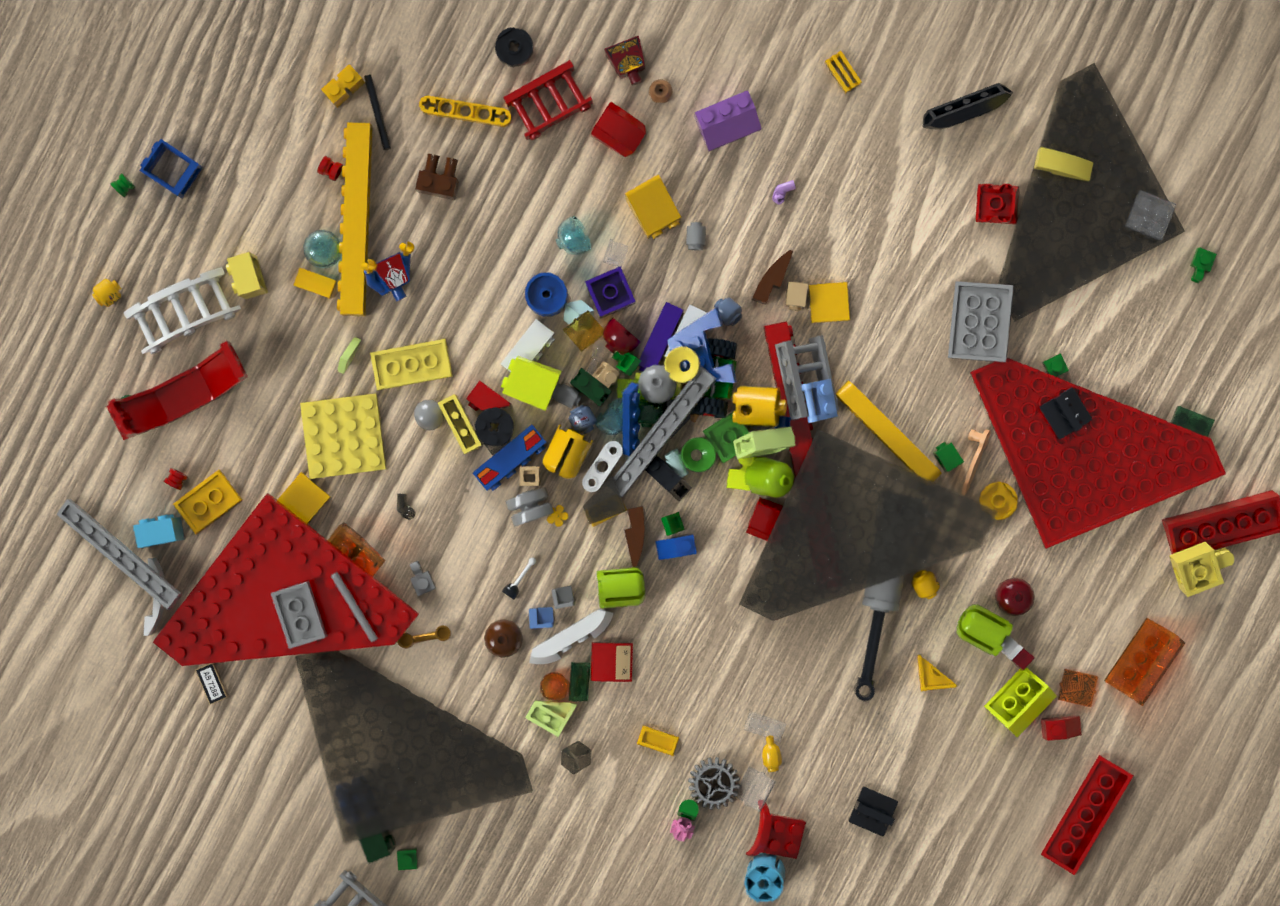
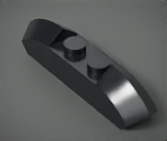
M997 83L931 108L923 116V128L932 130L945 129L982 116L1000 107L1014 92L1005 85Z

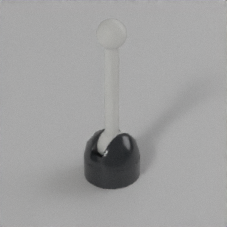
M530 558L528 565L514 584H507L502 592L515 600L519 593L517 585L530 567L536 563V559Z

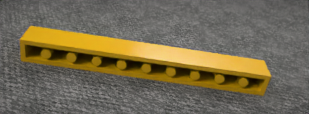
M347 122V128H344L343 132L344 139H346V147H343V158H346V163L342 167V177H345V185L341 187V195L344 196V204H341V215L344 216L343 223H340V234L343 235V242L339 243V253L342 254V261H339L338 270L341 273V280H338V292H341L340 299L337 300V311H340V314L343 316H366L367 281L361 265L363 262L368 264L373 126L370 123Z

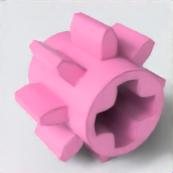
M680 817L678 821L674 819L670 833H673L674 839L683 842L687 838L691 839L695 828L691 821L684 817Z

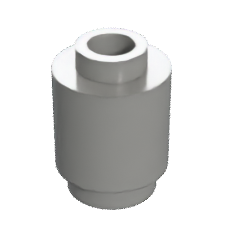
M691 222V226H687L686 245H688V250H703L706 242V227L702 226L700 222Z
M557 384L552 398L556 399L555 401L573 408V406H578L582 396L579 395L580 391L570 386Z

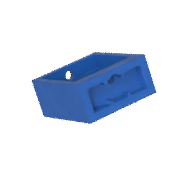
M160 139L159 142H155L152 146V152L149 157L142 161L139 171L180 198H183L203 167ZM166 149L189 163V166L175 187H172L151 173Z

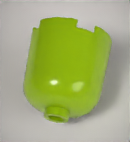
M757 457L752 465L746 468L745 483L749 485L751 492L754 494L779 498L785 496L793 487L794 474L791 467L784 462L766 457Z

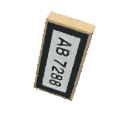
M215 663L207 664L195 670L209 705L229 697Z

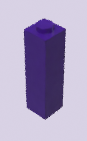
M668 302L665 303L639 359L641 360L638 365L640 367L639 371L643 372L652 365H659L668 345L667 339L672 337L683 309Z

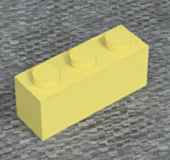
M453 394L438 402L463 453L467 455L482 447L483 444L478 438L458 396Z

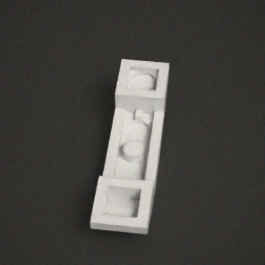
M148 558V565L164 578L157 558ZM153 598L152 615L145 616L144 636L154 633L164 612V606L155 598Z

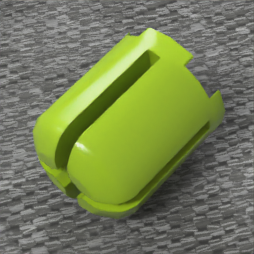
M639 568L597 571L600 608L638 606L643 603L646 597L644 574Z
M972 604L960 616L956 633L960 639L989 655L997 656L1003 649L1001 645L1006 636H1010L1013 624L979 604Z

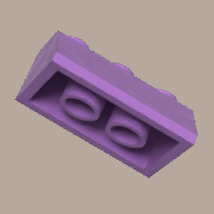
M748 90L701 109L694 114L708 151L762 130L756 108Z

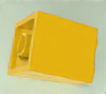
M659 174L625 193V200L647 238L652 237L655 239L663 234L662 230L668 227L672 229L680 224L681 215Z

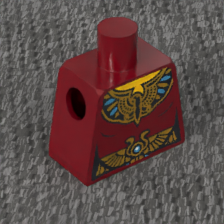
M639 36L604 49L606 57L620 79L629 77L632 86L642 82L639 72L645 70V63Z

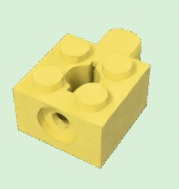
M1206 542L1169 556L1179 589L1187 597L1223 584L1224 581L1220 570L1234 563V555L1228 549L1221 548L1214 551Z

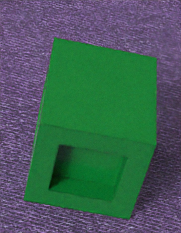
M943 442L935 447L937 451L933 454L944 472H949L964 462L952 442L948 444Z

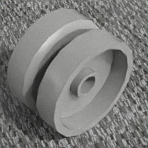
M545 487L535 491L533 489L506 501L508 510L514 511L521 508L522 511L511 517L514 527L554 513L551 503L538 504V502L548 497Z

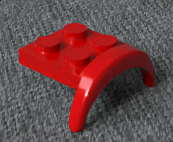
M759 800V829L752 848L746 852V855L757 856L760 853H767L797 859L806 821L770 814L766 802Z

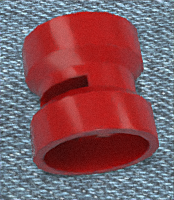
M324 156L318 166L317 173L327 175L329 179L336 181L342 172L343 164L333 162L331 158Z

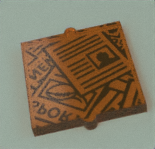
M1064 669L1062 682L1059 683L1058 700L1091 707L1094 694H1096L1095 688L1098 676Z

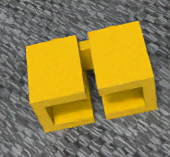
M350 64L337 74L338 80L333 78L321 89L337 108L350 97L345 91L346 88L354 94L365 84L363 78Z

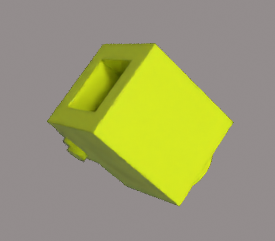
M757 457L738 459L739 463L743 466L739 470L728 469L726 488L750 491L749 485L745 483L746 468L751 466Z

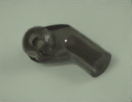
M397 494V512L405 519H413L416 512L406 504L407 494Z

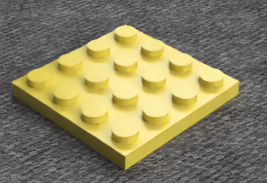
M376 393L300 403L310 479L386 469Z

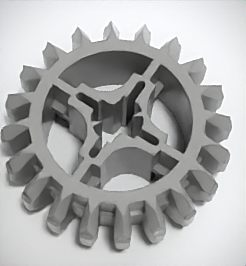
M708 757L709 764H705L704 760H701V768L697 764L694 766L698 772H690L695 778L688 779V782L694 783V785L689 786V790H695L691 796H699L696 799V803L698 804L703 800V808L706 807L707 803H710V810H713V804H717V809L719 810L721 809L720 803L722 802L727 807V799L730 802L734 801L731 794L738 796V792L734 788L739 789L740 784L734 782L739 781L740 777H733L737 774V770L730 771L733 765L730 763L725 766V759L719 764V757L715 758V763H712L711 757ZM717 768V771L712 776L702 775L708 769ZM723 771L730 778L729 787L721 782ZM717 778V783L719 785L717 787L715 786V788L712 787L711 789V783L709 781ZM699 780L708 786L706 795L702 794L699 790ZM716 791L726 792L719 798H711Z

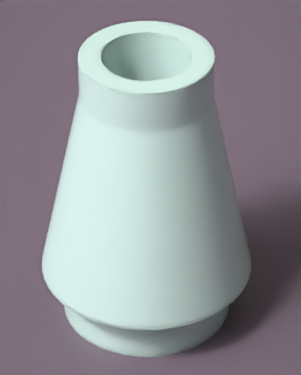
M678 448L664 455L666 458L665 462L678 475L684 477L689 473L682 462L681 452H679Z

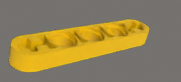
M424 96L419 101L421 111L428 115L498 127H506L512 121L510 112L504 108L434 96ZM430 100V103L432 105H437L436 102L438 101V112H435V107H429V109L426 110V107L423 105V103H427V101ZM445 103L451 104V112L443 113L441 110L442 105ZM467 106L471 109L469 116H462L460 114L462 107ZM481 110L489 111L488 119L483 120L479 117ZM493 111H496V116H502V113H505L508 120L505 119L504 122H501L499 118L494 117L495 121H492Z

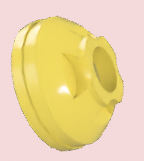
M678 347L670 351L664 363L665 370L670 373V378L680 383L694 379L700 369L699 357L693 350L687 347ZM688 360L690 369L683 372L680 364L682 361Z

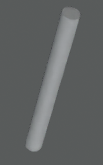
M338 572L331 575V578L369 640L373 642L378 639Z

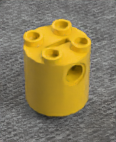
M740 386L737 388V392L733 394V404H736V411L733 412L734 423L776 427L779 423V416L786 415L787 402L786 400H781L779 388Z

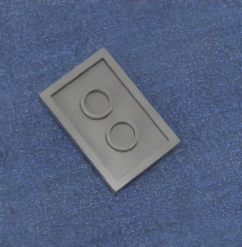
M309 581L271 593L289 649L327 637Z

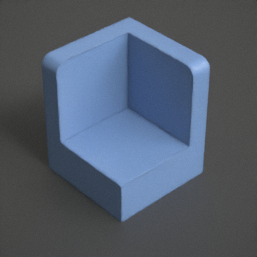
M530 608V629L554 627L553 608Z

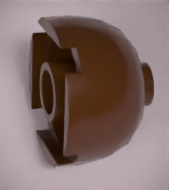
M502 619L490 624L485 632L484 641L486 648L491 654L505 658L514 655L519 650L523 637L517 624L513 621Z

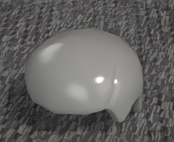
M424 400L418 403L414 410L415 420L424 430H435L441 426L444 420L443 412L434 400Z

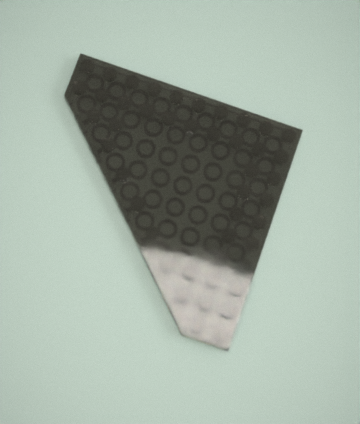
M1095 63L1059 82L1039 147L1064 152L1094 162L1090 181L1051 174L1052 172L1034 169L1033 166L998 284L1014 286L1011 313L1014 322L1185 232Z
M818 429L739 605L775 621L982 547L998 511Z
M339 650L295 656L343 844L521 796L533 791L523 755L505 746L504 743L487 736L481 730L464 723L458 717L445 710H441L428 700L418 697L398 683L395 684L375 670L372 671L352 657L342 654Z

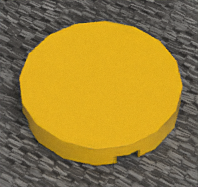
M994 482L985 486L981 491L979 505L987 517L1002 520L1010 517L1015 512L1018 497L1014 488L1007 483Z

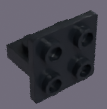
M1072 387L1039 407L1058 439H1062L1068 434L1080 430L1083 425L1092 421V417Z
M863 786L848 821L875 834L884 836L888 826H892L895 821L893 814L898 801Z

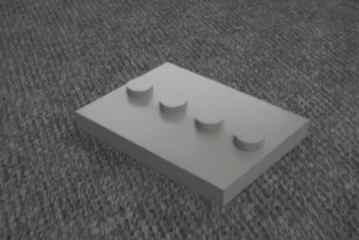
M955 281L948 358L1007 363L1014 292L1013 285Z

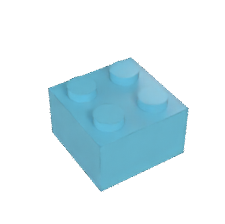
M174 514L158 516L157 521L155 518L139 520V524L133 525L137 548L185 540L181 517H174Z

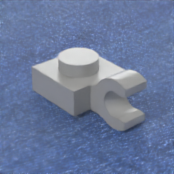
M418 561L411 563L410 567L415 577H412L410 580L417 596L436 589L429 571L423 573Z

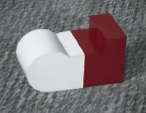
M1006 636L1001 645L1003 646L1001 652L1023 671L1035 657L1010 636Z

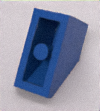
M693 534L655 541L659 560L697 554Z

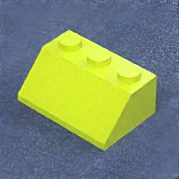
M1026 667L1023 671L1019 669L984 707L1018 738L1057 695L1046 683Z

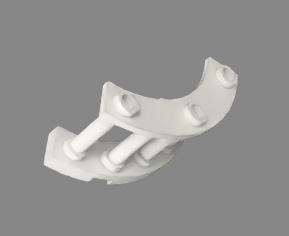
M222 267L201 273L197 279L190 281L188 278L147 297L148 301L141 305L138 302L123 312L126 319L134 317L135 320H138L149 345L141 350L142 354L148 352L151 354L158 353L162 350L161 347L182 335H191L196 332L195 329L222 318L229 320L236 316L235 313L241 309L240 305L230 308L218 283L220 281L219 278L225 274ZM205 284L212 286L223 311L210 315L199 291L200 286ZM186 291L192 292L203 316L202 319L193 323H189L178 299L180 297L179 294ZM166 300L172 302L183 326L171 333L159 309L160 304ZM149 310L153 312L164 336L155 341L144 317L146 316L145 313Z

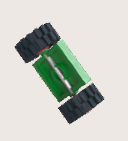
M707 338L711 356L714 358L712 359L714 368L733 364L735 372L737 361L734 360L737 343L724 339ZM715 381L694 407L692 413L707 417L726 418L728 402L719 399H731L733 383Z

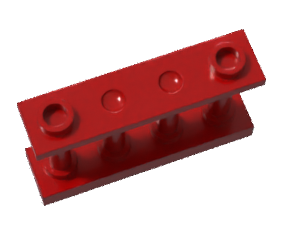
M570 60L503 97L508 107L516 108L528 130V132L524 133L526 140H535L541 136V132L579 111L582 113L591 108L593 100L591 96L584 99L572 77L574 66ZM560 78L566 80L578 104L569 109L555 86V81ZM544 87L549 89L562 112L551 118L538 95L539 90ZM528 96L532 98L545 121L537 127L533 125L522 105V100Z

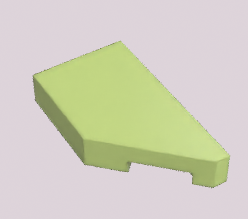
M353 338L340 358L338 372L342 374L346 372L355 356L361 339Z

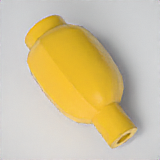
M766 736V745L762 753L763 764L768 772L778 771L779 766L782 764L780 748L774 743L773 736Z

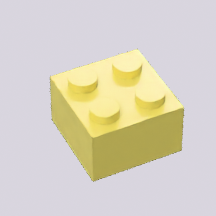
M247 252L227 258L228 264H226L228 274L233 277L232 288L235 294L244 299H249L268 293L257 256Z

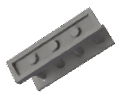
M823 335L810 338V344L793 347L792 340L775 345L791 420L808 417L807 404L803 395L804 390H802L799 373L816 370L818 381L831 379L837 411L839 410ZM812 351L814 363L797 366L795 354Z
M345 870L339 876L343 881L326 901L319 900L314 905L332 906L350 885L358 893L347 906H357L363 898L369 901L372 906H387L358 882L355 874Z

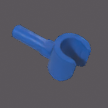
M779 416V423L775 429L790 427L791 417Z

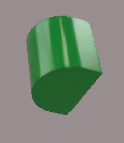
M685 800L680 804L677 815L695 821L699 807L695 801Z

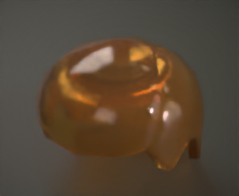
M550 672L540 682V692L549 701H560L570 691L569 680L561 673Z

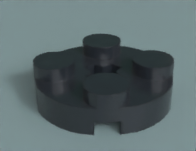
M510 27L503 30L496 39L495 51L497 57L509 67H518L525 64L533 54V42L525 30ZM511 43L519 44L516 52L509 50Z
M497 407L489 408L478 416L475 422L476 434L486 445L502 446L511 439L514 422L506 411ZM491 423H499L498 432L490 431Z

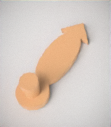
M971 429L968 440L979 442V447L970 465L966 480L963 483L962 495H966L970 488L983 450L989 442L991 430L985 429L982 434Z

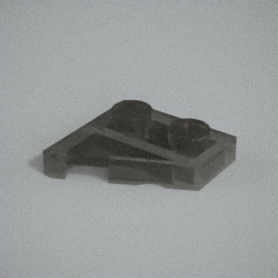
M614 476L610 477L583 506L589 524L626 511Z

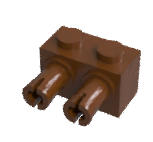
M428 153L425 170H419L416 191L422 194L455 200L459 184L458 179L455 177L458 160L446 157L444 173L439 175L436 173L440 156L434 154L433 157L432 154Z

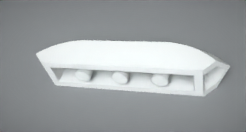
M598 609L532 649L529 663L548 664L561 659L559 651L564 653L572 648V643L576 641L581 643L588 639L587 634L591 633L595 639L607 628L613 617V612Z

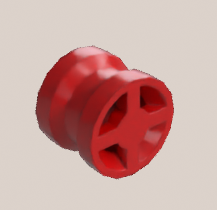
M170 468V474L164 479V482L175 489L181 490L182 483L187 480L188 476L174 468Z

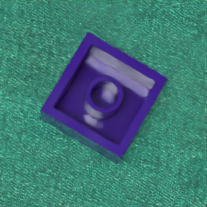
M621 266L585 281L600 319L636 304Z

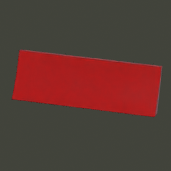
M1271 490L1162 519L1171 555L1206 542L1216 550L1280 533V495Z
M1099 755L1041 855L1071 874L1076 875L1134 775Z

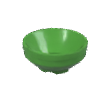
M696 437L684 444L681 450V459L689 470L704 472L714 464L716 451L710 441L702 437ZM695 449L699 450L702 455L698 461H694L691 458V452Z

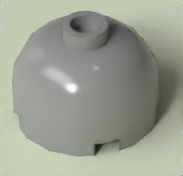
M652 365L646 368L638 380L641 395L652 403H664L670 400L675 394L677 382L670 378V373L665 370L663 365Z

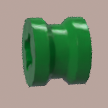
M122 173L117 181L111 183V186L124 198L129 190L135 188L134 184Z

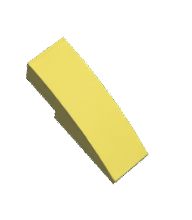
M1041 147L1037 152L1034 169L1089 182L1094 162Z

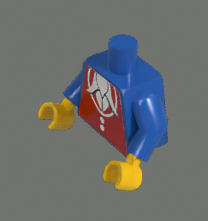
M409 241L407 246L404 243L399 245L400 250L403 251L402 254L399 252L378 263L368 259V264L363 262L361 265L362 269H364L367 285L382 296L392 292L396 302L407 297L402 286L410 282V253L414 251V244Z

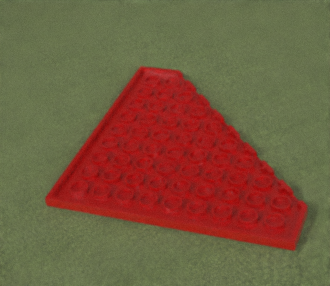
M1008 357L1007 363L993 362L970 372L1045 549L1226 475L1212 439L1147 414ZM1072 387L1092 417V421L1083 425L1080 430L1072 432L1062 439H1058L1039 407Z
M267 493L164 626L153 643L182 666L395 645L419 613ZM338 572L378 638L375 641L371 642L331 578V575ZM309 581L327 637L289 649L271 593Z

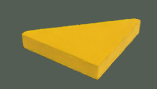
M917 655L921 691L957 687L953 681L921 655Z

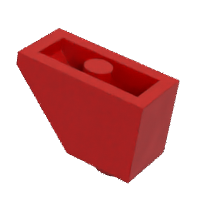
M480 380L466 398L469 401L468 406L475 411L478 409L484 411L494 407L501 409L512 405Z
M1080 716L1041 719L1042 737L1047 741L1069 739L1082 735Z

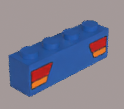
M530 425L477 468L473 475L486 491L490 489L494 491L501 485L500 481L503 478L509 479L516 473L515 469L519 465L524 467L531 461L530 456L534 453L538 455L545 450L547 441L534 425Z

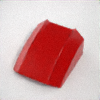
M610 102L594 126L591 137L621 156L627 157L635 152L646 134V129L642 122L613 102Z

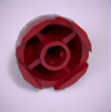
M614 318L604 328L603 338L607 342L605 347L613 354L615 351L620 354L630 353L641 343Z
M1013 577L999 584L996 589L995 600L1001 611L1008 615L1019 616L1031 609L1034 604L1035 595L1028 582Z

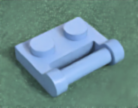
M831 379L801 385L805 393L808 409V423L838 417Z

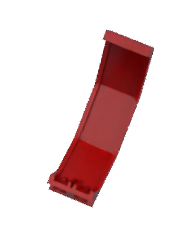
M225 341L221 343L220 349L198 365L151 389L123 399L113 398L109 400V405L106 407L123 441L169 424L218 399L246 379L248 375L231 342Z

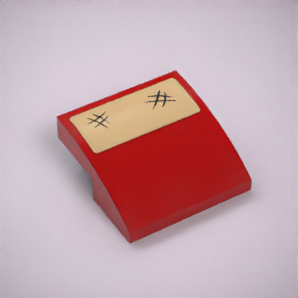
M592 642L591 681L632 682L633 643Z

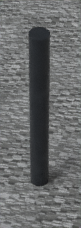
M366 75L364 79L383 150H389L391 146L372 76Z

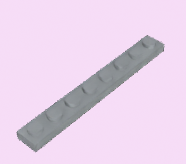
M700 367L696 377L686 384L607 486L618 496L623 498L713 385L716 378L703 367Z
M67 499L57 515L167 610L172 609L182 593L73 500Z

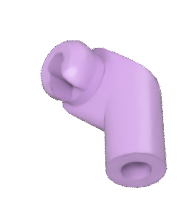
M793 180L776 186L772 195L774 203L782 204L786 192L796 189Z

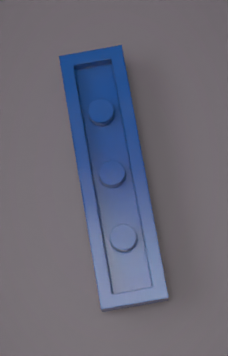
M633 382L623 392V454L630 456L640 444V439H638V432L640 430V424H638V417L640 415V409L638 408L640 399L639 384Z

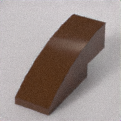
M787 251L768 269L754 292L753 301L766 305L772 287L780 289L793 251Z
M643 506L627 509L631 528L625 529L624 532L633 567H637L644 543L645 521Z

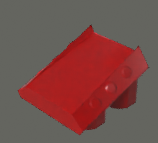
M978 184L976 222L1017 224L1019 186H1012L1010 184Z
M759 497L748 523L746 533L781 546L792 520L794 510Z

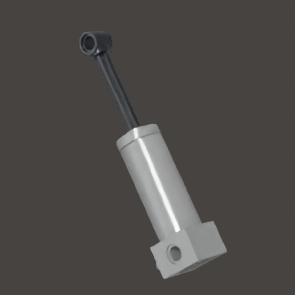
M880 492L876 518H879L864 592L865 597H863L862 605L870 606V609L874 610L862 674L861 677H858L857 683L854 686L855 695L862 701L871 700L875 694V680H872L884 616L885 612H898L914 527L919 525L920 516L931 519L934 517V511L922 509L923 499ZM901 503L903 510L898 514L896 506ZM868 686V694L861 695L859 693L860 688Z

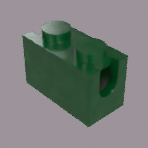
M582 367L575 378L570 381L571 385L599 407L603 405L612 393L610 389Z

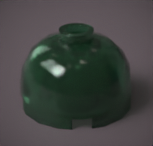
M641 395V399L638 402L640 415L637 419L640 426L648 428L652 427V424H656L666 410V402L652 403Z

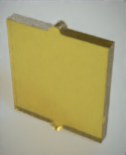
M587 310L580 317L575 318L563 331L582 352L592 343L595 344L596 340L603 336L604 329Z

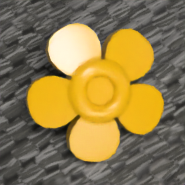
M557 505L556 510L552 507L554 513L549 514L552 516L547 517V522L549 524L555 522V525L560 527L563 525L562 520L568 519V513L563 512L564 507L562 505Z

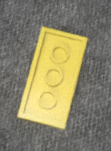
M446 339L370 353L378 391L453 377Z

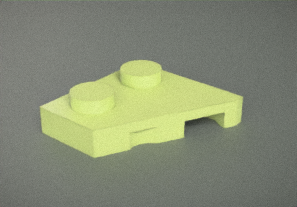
M535 700L525 718L559 737L577 704Z

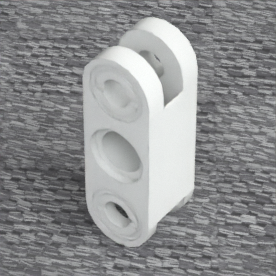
M608 442L584 476L582 485L586 491H598L621 458L623 448L618 442ZM612 447L617 449L615 454L610 453ZM601 461H605L608 464V469L605 472H600L597 469V465ZM590 479L595 480L596 483L594 486L589 485Z

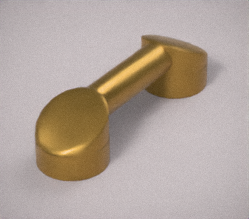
M442 625L435 632L415 636L404 633L398 640V645L408 649L414 643L434 639L447 641L451 636V630L447 626Z

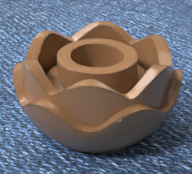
M663 79L655 80L649 87V95L656 103H666L673 94L670 83Z

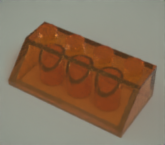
M1146 618L1104 681L1143 706L1185 645V642L1175 633Z

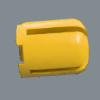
M559 424L543 458V465L548 471L555 473L571 439H575L559 472V476L571 479L577 476L594 440H591L589 443L584 440V435L571 429L564 431L560 429L561 425Z

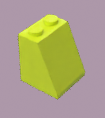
M517 356L509 364L508 370H511L509 377H504L501 388H504L502 393L546 411L562 371Z

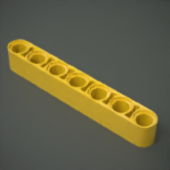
M848 380L835 393L836 397L927 487L942 474L853 383Z

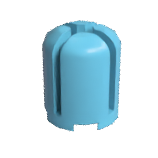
M761 853L754 856L753 861L751 860L748 864L745 876L746 893L756 902H773L780 896L783 890L786 870L781 859L776 862V855Z

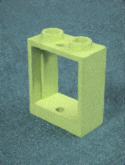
M792 427L751 432L733 441L737 459L777 454L796 446Z

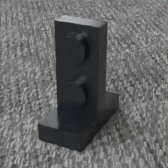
M656 456L645 469L678 502L692 488L659 456Z

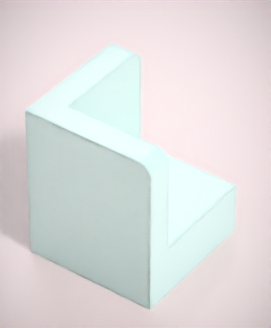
M582 300L569 302L565 305L563 319L576 331L592 327L594 310Z

